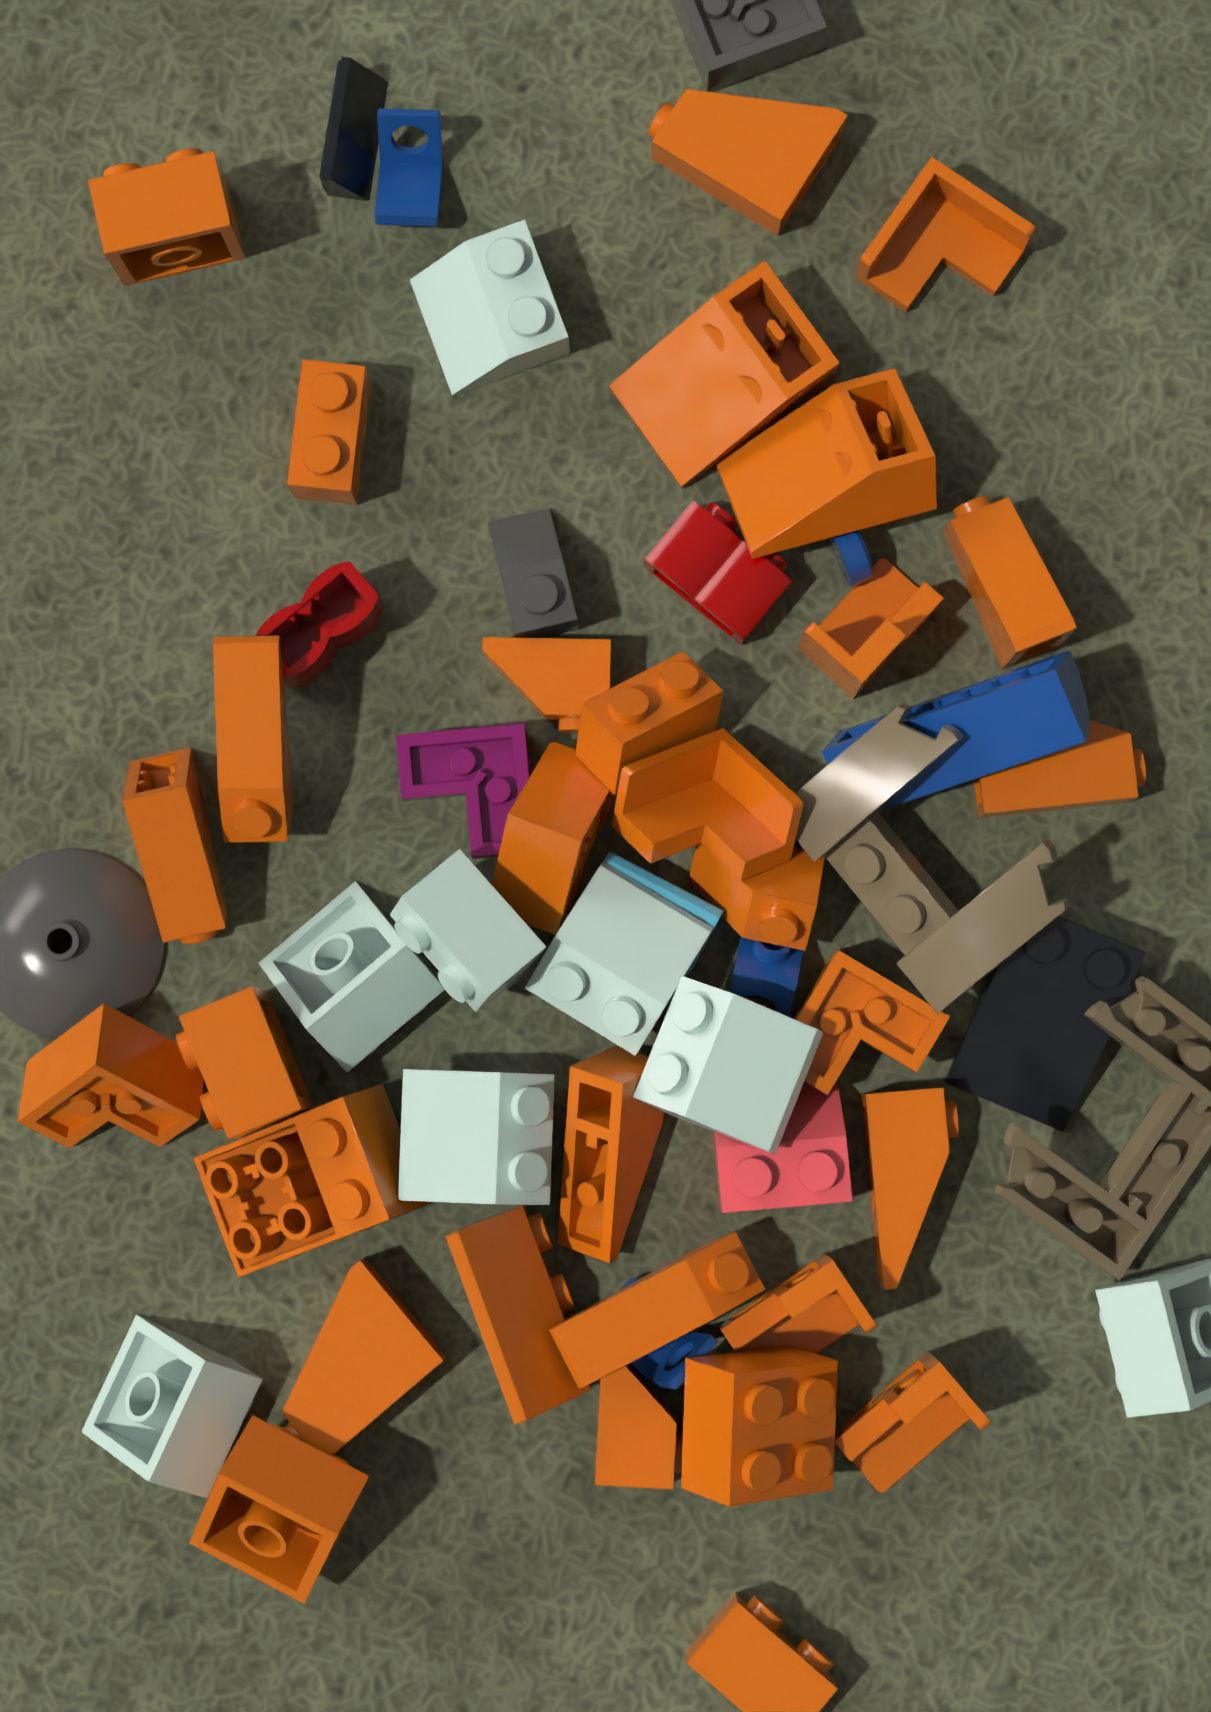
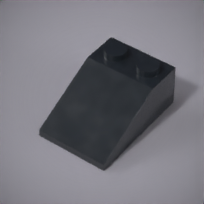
M1058 916L988 974L944 1082L1063 1132L1110 1037L1084 1014L1092 1005L1099 1001L1107 1003L1110 1008L1128 997L1146 952Z

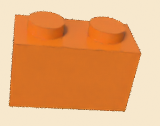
M302 359L287 486L294 498L357 505L371 380L366 366Z
M682 651L583 702L575 755L614 795H617L620 775L624 766L716 731L723 690Z
M735 1592L685 1652L686 1663L742 1712H819L838 1690L834 1677L828 1673L834 1665L833 1661L807 1638H804L797 1646L779 1631L778 1628L783 1624L784 1619L757 1595H754L747 1603Z

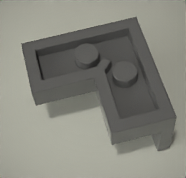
M670 0L707 92L723 89L821 52L824 48L827 25L817 0Z

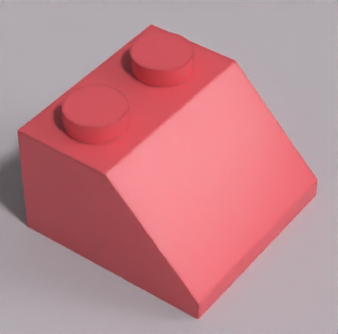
M837 1081L828 1095L806 1082L803 1083L776 1154L713 1131L719 1203L722 1213L852 1201L847 1138Z

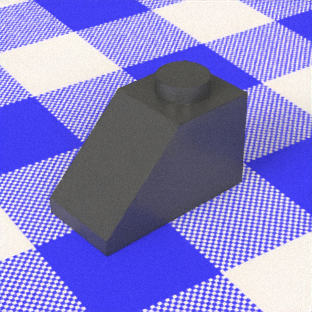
M546 508L488 522L515 637L547 638L579 630L577 615L550 509Z

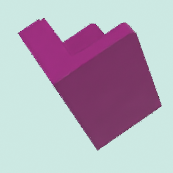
M525 724L396 735L402 801L466 796L471 858L498 857L508 813L530 777Z

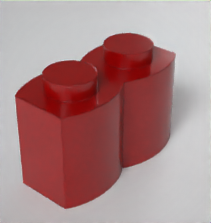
M692 501L645 558L644 567L737 643L742 645L789 588L792 580L783 573L788 568V564L777 553L752 559L747 544L734 533L739 528V524L726 511L712 502L706 508H703Z
M350 561L343 562L328 568L317 576L306 589L301 603L287 606L274 613L261 625L255 636L280 637L283 681L289 689H294L317 678L329 666L337 648L349 646L365 637L379 622L385 606L378 593Z

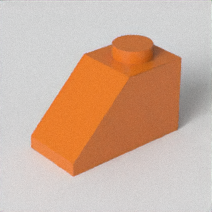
M483 637L482 650L485 658L547 722H559L558 732L578 734L582 703L610 689L611 639Z
M700 843L695 846L688 882L708 903L723 911L721 916L742 938L806 951L817 908L825 856L814 862L803 848L794 847L790 861L740 881Z
M628 1364L600 1379L595 1485L673 1490L674 1472L682 1473L683 1433H676V1417Z

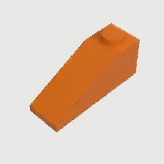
M214 637L213 664L217 776L224 843L288 842L293 810V780L280 637Z
M616 1045L570 1066L557 1242L561 1246L609 1264L618 1258L663 1124L664 1116L663 1111L633 1097L649 1056L637 1053L635 1056Z
M944 1088L861 1094L879 1287L883 1290L897 1289L950 1153L948 1139L958 1138L959 1136L956 1102L954 1099H944Z
M735 1231L687 1252L552 1327L549 1331L574 1381L580 1389L710 1322L766 1289Z

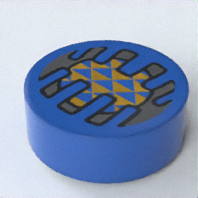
M858 530L828 538L845 580L850 587L872 579L874 574L873 565Z

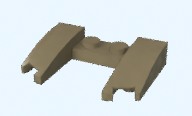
M903 703L850 745L795 793L803 802L796 840L814 862L824 856L903 952L905 956L896 964L938 1014L1065 912L1071 905L1069 898L1049 903L1040 865L1053 862L1058 856L1054 844L1047 839L960 911L957 910L878 813L965 737L959 729L949 724L941 728L936 739L903 724L911 709V706Z
M1143 976L1135 980L1137 991L1110 1008L1107 1003L1099 1001L1092 1005L1084 1014L1125 1049L1169 1082L1100 1185L1093 1182L1021 1128L1010 1123L1004 1138V1144L1013 1147L1006 1184H996L995 1188L996 1194L1087 1261L1119 1281L1211 1146V1026L1153 981Z

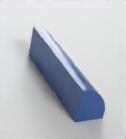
M1070 650L911 706L903 724L934 739L937 738L941 728L949 724L959 729L965 737L882 810L1086 742L1090 727L1088 704L1083 683ZM887 715L839 731L822 750L827 765Z

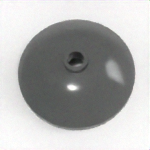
M59 849L26 859L0 879V1011L17 1025L31 1032L51 1038H58L103 1003L129 1017L143 1005L152 992L161 972L165 943H163L148 889L130 869L100 853L81 849ZM67 930L72 936V946L67 952L58 954L52 947V938L56 932Z

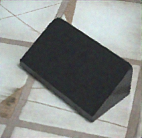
M342 56L337 64L319 177L324 192L328 196L368 201L370 200L379 144L377 113L378 109H384L388 82L354 59Z

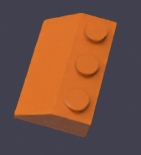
M519 1205L448 1233L445 1237L514 1425L527 1421L590 1391L591 1384L580 1389L578 1388L549 1331L552 1327L567 1320L565 1313L576 1310L564 1274L561 1273L551 1277L543 1252L553 1249V1244L541 1212L529 1216L526 1206Z

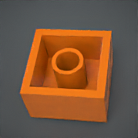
M183 149L169 154L165 158L166 162L141 167L137 163L117 164L104 170L102 177L88 180L104 254L124 286L246 259L230 186L214 151L203 153L201 149Z
M251 986L179 1016L184 1031L176 1034V1041L188 1069L191 1071L197 1068L201 1071L209 1092L200 1095V1100L205 1115L214 1131L222 1129L225 1131L228 1139L243 1138L314 1109L267 990Z
M789 1345L685 1358L681 1488L729 1507L833 1490L838 1360Z
M252 1415L217 1475L189 1544L305 1604L332 1554L369 1476L353 1468L346 1460L338 1456L328 1455L299 1440L287 1429L278 1425H271Z

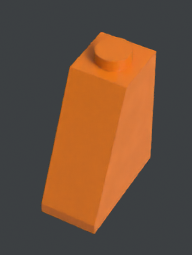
M685 89L675 106L668 102L663 104L650 125L648 135L653 138L651 159L778 236L844 134L848 115L837 108Z
M984 495L953 509L956 518L949 520L944 529V534L1001 670L1059 647L1077 629V626L1009 497L991 504L989 496Z
M1089 720V735L1086 742L974 779L978 819L1130 803L1138 798L1137 787H1144L1146 784V767L1143 752L1141 749H1133L1131 733Z
M189 747L130 761L122 803L162 941L166 943L180 939V942L183 944H195L214 937L218 932L217 930L226 928L227 904L192 749Z
M365 1257L349 1269L281 1412L289 1421L283 1428L292 1433L294 1437L328 1455L336 1453L444 1361L447 1356Z

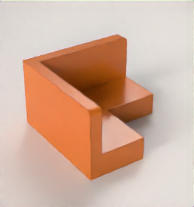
M931 156L860 258L855 278L905 312L908 311L941 262L991 296H994L1029 246L1036 227Z
M884 558L879 559L873 566L874 574L872 579L854 586L819 625L812 622L807 627L797 648L852 699L862 691L932 615L944 599L925 581L918 588Z
M722 728L624 766L620 775L611 826L650 864L701 843L740 881H743L791 860L803 802Z
M557 742L549 743L508 813L491 884L527 925L554 935L561 928L577 899L589 852L608 819L615 796L575 755V749Z
M839 950L833 951L793 1018L824 1032L804 1082L828 1095L860 1040L913 1072H918L950 1016L942 1011L937 1014L927 1002Z
M103 1003L28 1060L25 1068L17 1122L69 1149L108 1121L161 1147L200 1120V1095L203 1093L204 1079L201 1071L197 1068L191 1071L188 1069L177 1042Z
M823 1254L719 1325L720 1330L736 1352L789 1345L815 1354L856 1326H859L866 1334L877 1327L835 1262L826 1254Z
M927 1351L835 1430V1444L856 1465L878 1492L884 1493L966 1421L970 1420L980 1431L991 1424V1421L945 1367Z

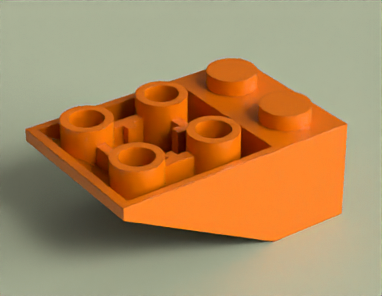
M764 260L709 299L609 385V389L678 485L683 488L716 465L717 462L834 382L840 363Z
M895 368L833 384L716 463L718 474L752 559L937 509L936 456Z
M383 1084L343 1096L193 1158L238 1278L428 1204L425 1201L398 1200L401 1130Z

